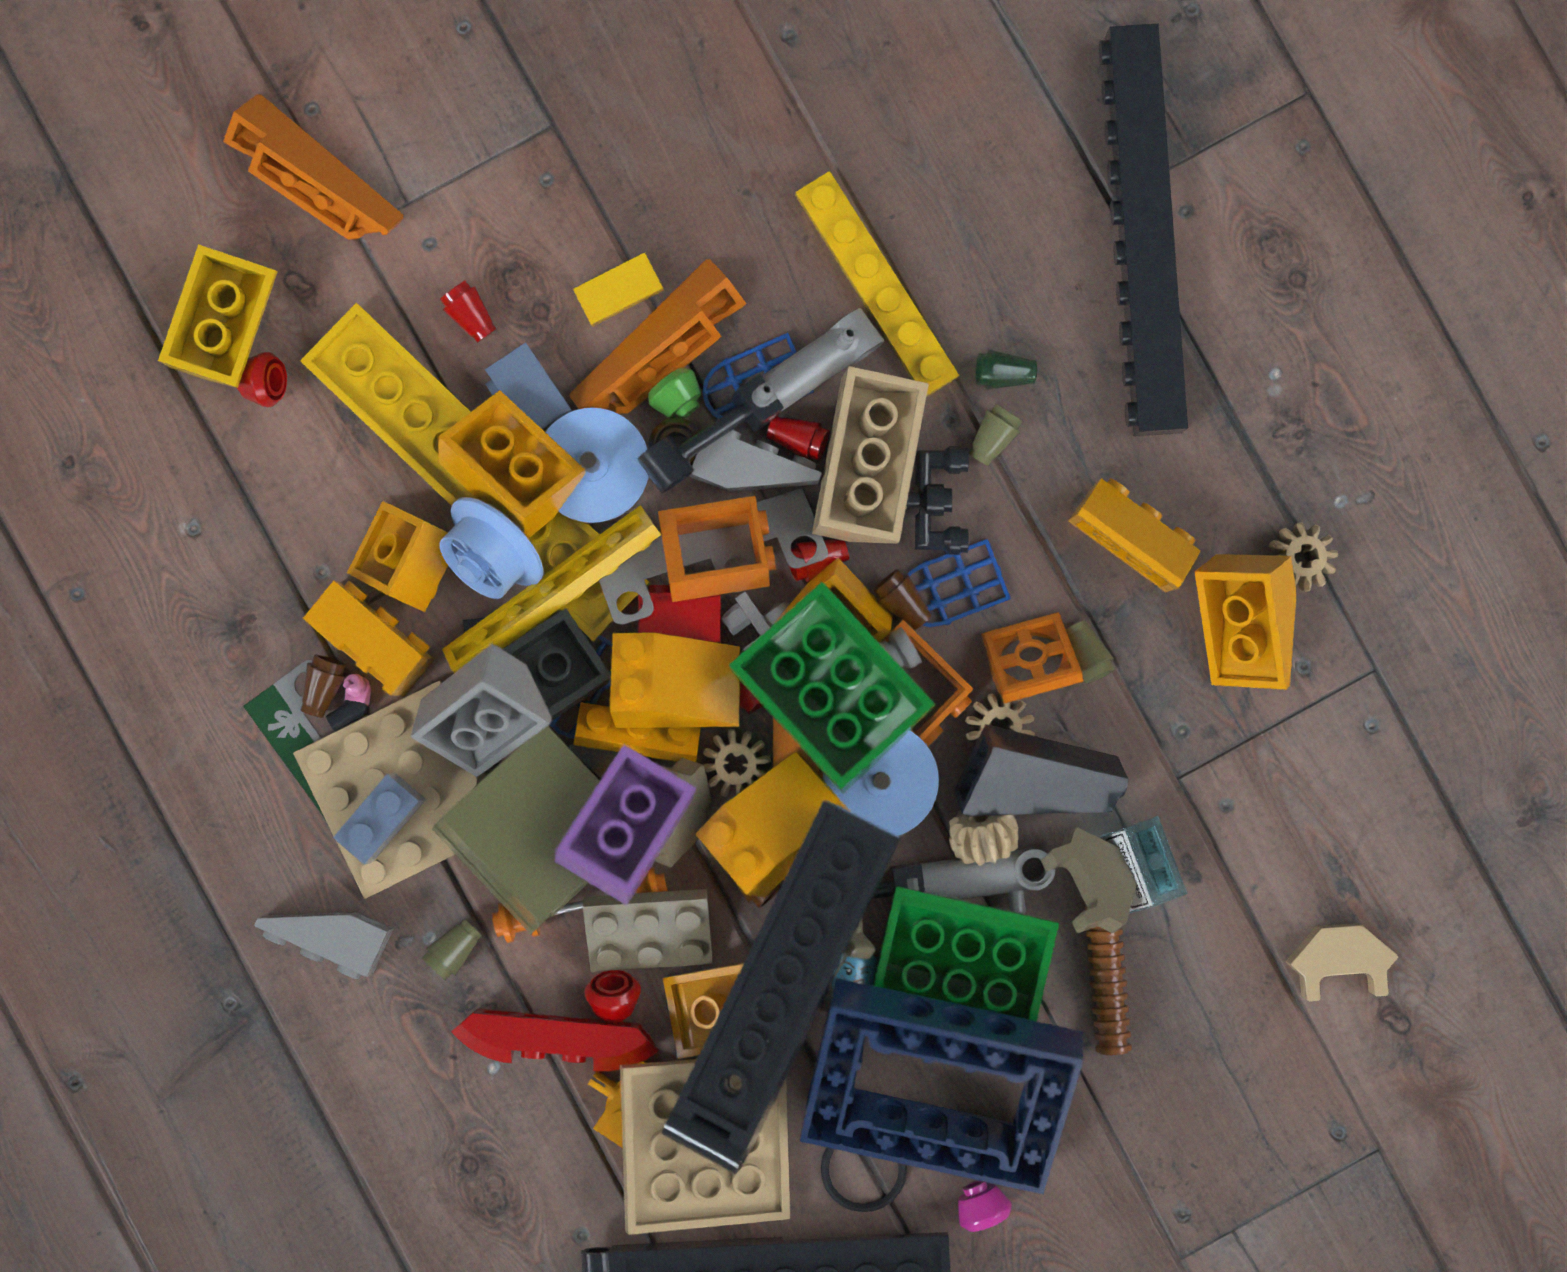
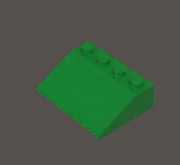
M823 582L817 585L729 664L734 675L842 794L867 773L935 706V703Z
M896 886L877 957L873 986L1037 1021L1059 922Z

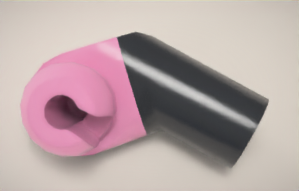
M350 674L343 681V687L346 688L344 704L326 715L328 723L335 732L367 713L371 696V686L367 678L359 674Z

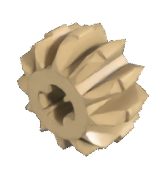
M1302 522L1294 524L1293 533L1287 528L1281 529L1279 536L1283 542L1273 540L1269 543V547L1273 551L1278 552V556L1292 557L1295 586L1298 583L1301 592H1308L1311 590L1312 582L1318 587L1326 584L1322 573H1335L1336 568L1328 563L1327 559L1338 557V551H1326L1325 546L1333 540L1331 535L1317 539L1320 533V526L1313 525L1306 533V528ZM1302 548H1304L1302 553L1308 552L1310 556V561L1305 562L1303 567H1301L1303 562L1296 563L1294 558L1295 554L1301 552Z
M994 694L987 695L989 710L979 702L973 704L975 711L982 715L980 719L967 716L965 720L970 725H978V731H971L966 734L967 740L979 738L985 724L990 725L993 718L997 720L1006 718L1010 725L1005 728L1012 731L1035 735L1031 730H1022V724L1034 721L1033 715L1018 716L1025 708L1026 703L1019 701L1010 709L1011 702L1004 704L1003 700H1001V706L998 707Z
M728 730L730 744L727 746L722 738L716 735L713 737V741L721 749L719 753L709 748H705L703 751L705 756L716 759L715 764L703 765L705 772L716 770L718 774L708 781V785L713 787L721 779L725 781L720 793L724 797L728 795L731 784L736 785V795L744 790L742 783L747 782L748 786L755 782L751 778L753 774L761 778L767 773L765 770L757 769L756 767L757 764L769 763L771 758L768 755L756 758L754 753L762 749L765 744L760 740L750 749L747 744L751 739L752 733L749 731H745L741 743H736L735 730ZM733 753L736 757L743 754L746 757L748 763H744L743 766L747 767V770L740 775L737 771L729 773L726 770L725 764H729V761L725 759L728 754Z
M959 811L958 817H954L949 821L951 849L954 850L955 857L962 859L964 864L977 862L978 866H982L985 862L995 864L997 859L1010 857V852L1018 848L1019 830L1013 815L968 816Z

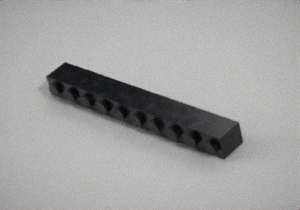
M1159 23L1110 26L1105 40L1099 41L1100 65L1107 66V80L1102 81L1103 105H1109L1110 120L1105 121L1104 131L1106 145H1112L1113 160L1108 161L1107 174L1109 185H1115L1116 201H1111L1110 216L1112 225H1118L1119 241H1114L1113 257L1115 266L1121 265L1122 281H1117L1116 298L1118 306L1124 305L1125 321L1119 323V339L1121 346H1127L1128 362L1122 363V380L1124 386H1130L1131 402L1125 403V421L1127 427L1133 426V437L1179 434L1188 429Z

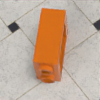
M755 496L658 511L672 602L770 586L769 571L776 570L775 557L772 545L764 546L763 535L769 534L766 510L758 511ZM749 525L756 564L685 575L678 535Z
M902 620L891 632L902 627L916 651L956 689L915 732L912 729L910 730L929 746L944 731L939 724L949 714L955 718L958 717L969 706L972 700L967 695L973 688ZM890 634L882 642H889Z

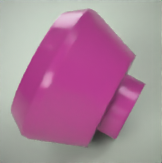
M977 1180L962 1188L964 1194L958 1198L959 1224L969 1232L981 1231L995 1226L1009 1217L1012 1203L996 1184H987L984 1181Z

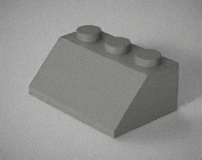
M492 643L421 699L410 737L478 777L548 726L552 717L526 664Z

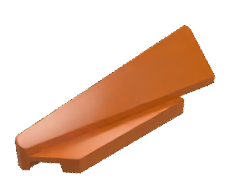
M255 95L233 112L223 142L252 157L248 172L347 240L359 239L365 234L375 232L387 235L401 223L404 215L263 95Z

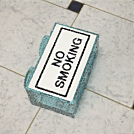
M1159 816L1130 824L1100 836L1101 839L1119 847L1137 882L1129 913L1156 907L1188 894Z

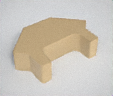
M1348 923L1315 926L1286 960V963L1300 976L1301 997L1307 1001H1319L1321 999L1320 981L1325 976L1365 973L1367 976L1369 993L1375 996H1387L1389 994L1387 970L1397 960L1398 955L1363 925Z

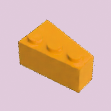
M333 580L303 619L334 647L342 650L357 662L355 665L367 674L369 672L384 684L382 689L390 696H405L434 661L435 658L427 653L431 646L414 632H411L408 636L395 627L399 620L382 606L374 610L364 601L368 595L349 580L344 585Z

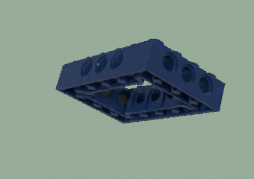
M836 978L804 1110L800 1142L1044 1194L1083 1063V1031ZM865 1036H868L870 1046L882 1054L890 1055L891 1052L922 1058L924 1059L923 1062L928 1064L936 1061L964 1067L965 1072L973 1073L974 1070L1005 1076L1007 1081L1024 1082L1013 1122L856 1089V1074L862 1064Z

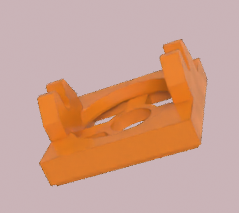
M1059 612L981 633L992 679L995 682L997 693L1001 694L1004 704L1083 682L1082 670ZM1031 636L1048 638L1053 642L1044 644L1040 640L1032 639ZM1019 640L1020 643L1016 646L1014 653L1002 656L1003 651L1012 642ZM1029 647L1038 648L1043 652L1038 660L1030 662L1021 659L1020 653ZM1059 654L1061 660L1059 668L1054 673L1046 675L1043 665L1046 663L1047 658ZM1020 666L1023 669L1030 670L1033 679L1026 681L1017 680L1004 670Z

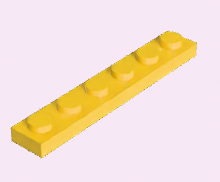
M828 171L796 191L795 196L911 379L929 383L926 397L958 378V372L831 172Z
M640 505L543 575L537 584L529 585L445 646L442 651L451 670L454 673L457 672L492 643L500 649H504L538 624L548 620L553 613L568 602L582 596L586 589L601 578L615 572L619 565L634 554L648 548L652 541L661 536L643 507Z

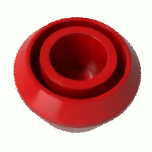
M261 352L247 359L237 390L243 398L260 406H275L285 395L287 372L283 362L275 354Z
M621 970L601 972L595 975L585 987V998L595 1015L608 1023H619L628 1018L633 1013L641 993V986L638 980Z

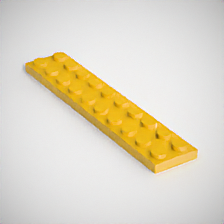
M355 303L300 362L451 506L457 499L462 497L476 499L438 462V437L471 411L360 305ZM557 512L551 521L528 539L541 559L543 575H545L600 534L588 523L570 519ZM644 579L646 586H648L650 582ZM599 581L586 589L582 596L571 600L560 608L561 611L566 608L578 627L594 642L614 622ZM628 591L621 594L616 603L618 610L622 613L638 597V593Z

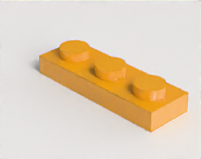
M580 702L574 745L619 752L623 745H626L645 757L676 762L681 758L696 762L701 727L616 728L610 713V707Z

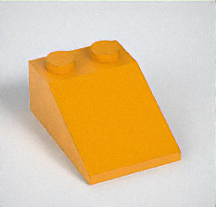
M1214 555L1194 571L1211 685L1287 690L1290 687L1297 596L1292 557L1276 555Z
M613 633L610 713L615 727H739L740 680L731 671L729 664L740 655V647L659 633Z
M794 752L725 803L695 835L746 895L766 897L787 876L823 800H828L848 811L850 810L801 754Z
M744 962L663 978L678 1059L699 1056Z

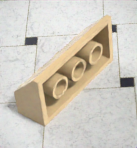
M851 366L847 368L841 378L812 534L848 542L896 544L900 542L929 383Z

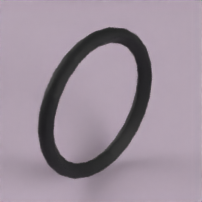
M826 1147L820 1167L821 1178L831 1198L842 1207L857 1212L876 1211L894 1201L901 1192L906 1181L907 1165L898 1163L899 1171L896 1183L892 1190L881 1200L861 1204L845 1199L838 1193L830 1179L829 1164L835 1149Z

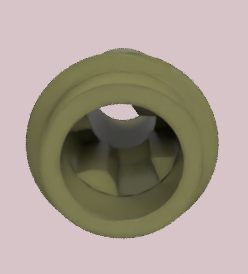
M995 404L991 412L986 411L969 455L984 465L989 466L992 460L1020 433L1018 428L1023 421L1003 407Z
M1086 620L1066 629L1086 684L1095 682L1115 671L1112 664L1114 657L1091 627H1089Z
M464 919L459 925H456L426 947L428 952L422 959L446 981L452 973L456 976L482 935Z

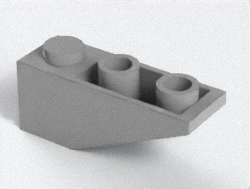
M731 430L697 453L692 465L694 472L690 474L691 478L727 492L819 484L822 475L821 472L815 470L817 465L815 462L794 455L792 461L777 455L779 451L777 447L756 440L754 446L740 441L741 434L735 430Z
M359 912L265 915L257 918L254 925L264 930L262 936L267 940L279 945H285L287 941L301 947L299 952L301 955L317 962H322L324 958L338 964L337 971L354 979H360L361 975L368 977L374 973L394 929Z

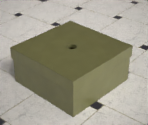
M546 726L519 746L444 814L433 826L432 830L519 923L532 934L589 883L556 863L555 856L557 848L600 781L562 740Z

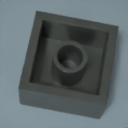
M566 608L502 649L526 664L552 717L551 721L610 683L611 673Z

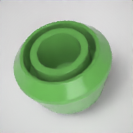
M684 367L667 375L648 394L649 405L668 418L678 416L685 419L700 406L697 400L701 396L695 373L693 370Z

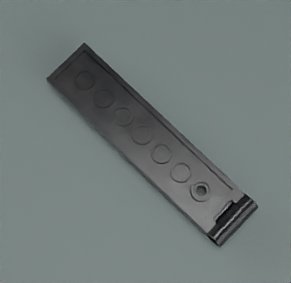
M823 800L679 1098L663 1127L662 1135L735 1175L739 1172L830 990L829 985L901 837L828 800ZM732 1075L739 1077L741 1080L740 1089L733 1087L731 1084Z
M948 1232L783 1240V1237L626 1244L612 1245V1247H591L581 1251L582 1272H951Z

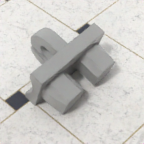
M743 592L735 598L737 603L721 619L733 636L751 623L759 635L762 636L774 625V622L790 603L783 602L762 616L747 593ZM753 641L752 643H750L749 645H747L745 648H743V650L745 651V650H746L750 645H752L755 641Z

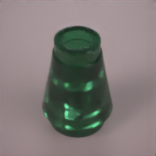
M991 349L987 353H979L975 366L976 384L978 386H985L987 390L1035 384L1036 360H1028L1027 358Z

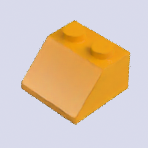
M382 501L347 574L388 596L425 612L430 601L435 597L438 585L448 567L440 551V541L448 532Z
M837 558L807 583L774 622L775 624L821 582L830 589L877 642H880L890 634L893 615L877 601V598Z

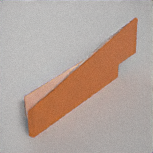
M710 259L705 260L570 393V398L579 409L601 408L610 409L617 414H628L648 398L651 389L673 371L687 366L722 336L714 325L744 307L746 302L724 273Z

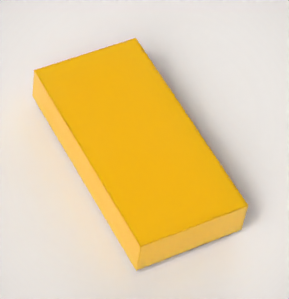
M644 252L575 287L573 291L593 327L664 291Z

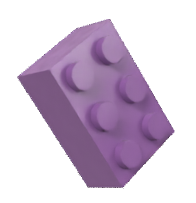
M623 745L557 848L555 862L625 905H628L691 804L696 788L626 745Z

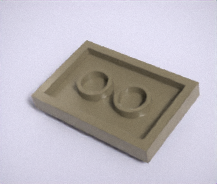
M707 889L634 893L628 905H625L611 895L583 897V914L591 972L713 964Z

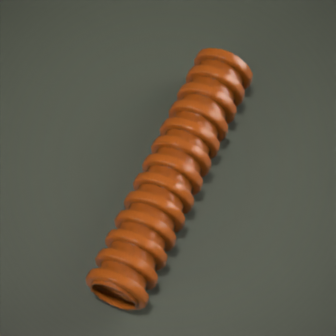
M1096 926L1086 931V936L1091 937V942L1087 944V949L1092 950V955L1088 956V961L1093 963V968L1089 969V974L1094 976V981L1090 982V987L1095 989V993L1091 995V1000L1096 1002V1006L1092 1008V1013L1097 1014V1019L1093 1020V1025L1098 1027V1032L1094 1033V1038L1099 1040V1045L1095 1046V1051L1100 1053V1055L1126 1054L1132 1050V1044L1128 1043L1127 1040L1131 1037V1032L1126 1027L1130 1024V1019L1125 1015V1013L1129 1012V1006L1125 1005L1124 1000L1128 999V993L1124 992L1123 987L1127 986V980L1123 979L1122 974L1126 973V967L1121 964V961L1125 960V955L1120 951V948L1124 947V942L1120 941L1119 938L1120 935H1123V929L1120 928L1115 933H1111Z

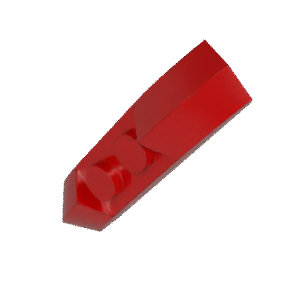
M478 1008L451 1031L458 1040L474 1052L495 1061L511 1064L514 1050L521 1051V1057L527 1059H545L546 1053L562 1055L561 1060L565 1062L585 1063L586 1057H593V1071L619 1070L620 1065L638 1064L659 1051L650 1034L641 1023L636 1022L608 1023L601 1019Z

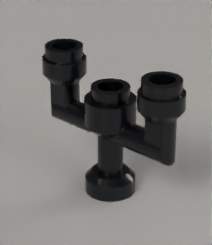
M949 446L945 450H916L915 485L919 487V492H909L906 508H919V513L915 515V550H944L949 555L968 553V528L949 526L944 531H931V516H944V512H952V488H944V484H931V469H944L949 474L968 472L969 448Z

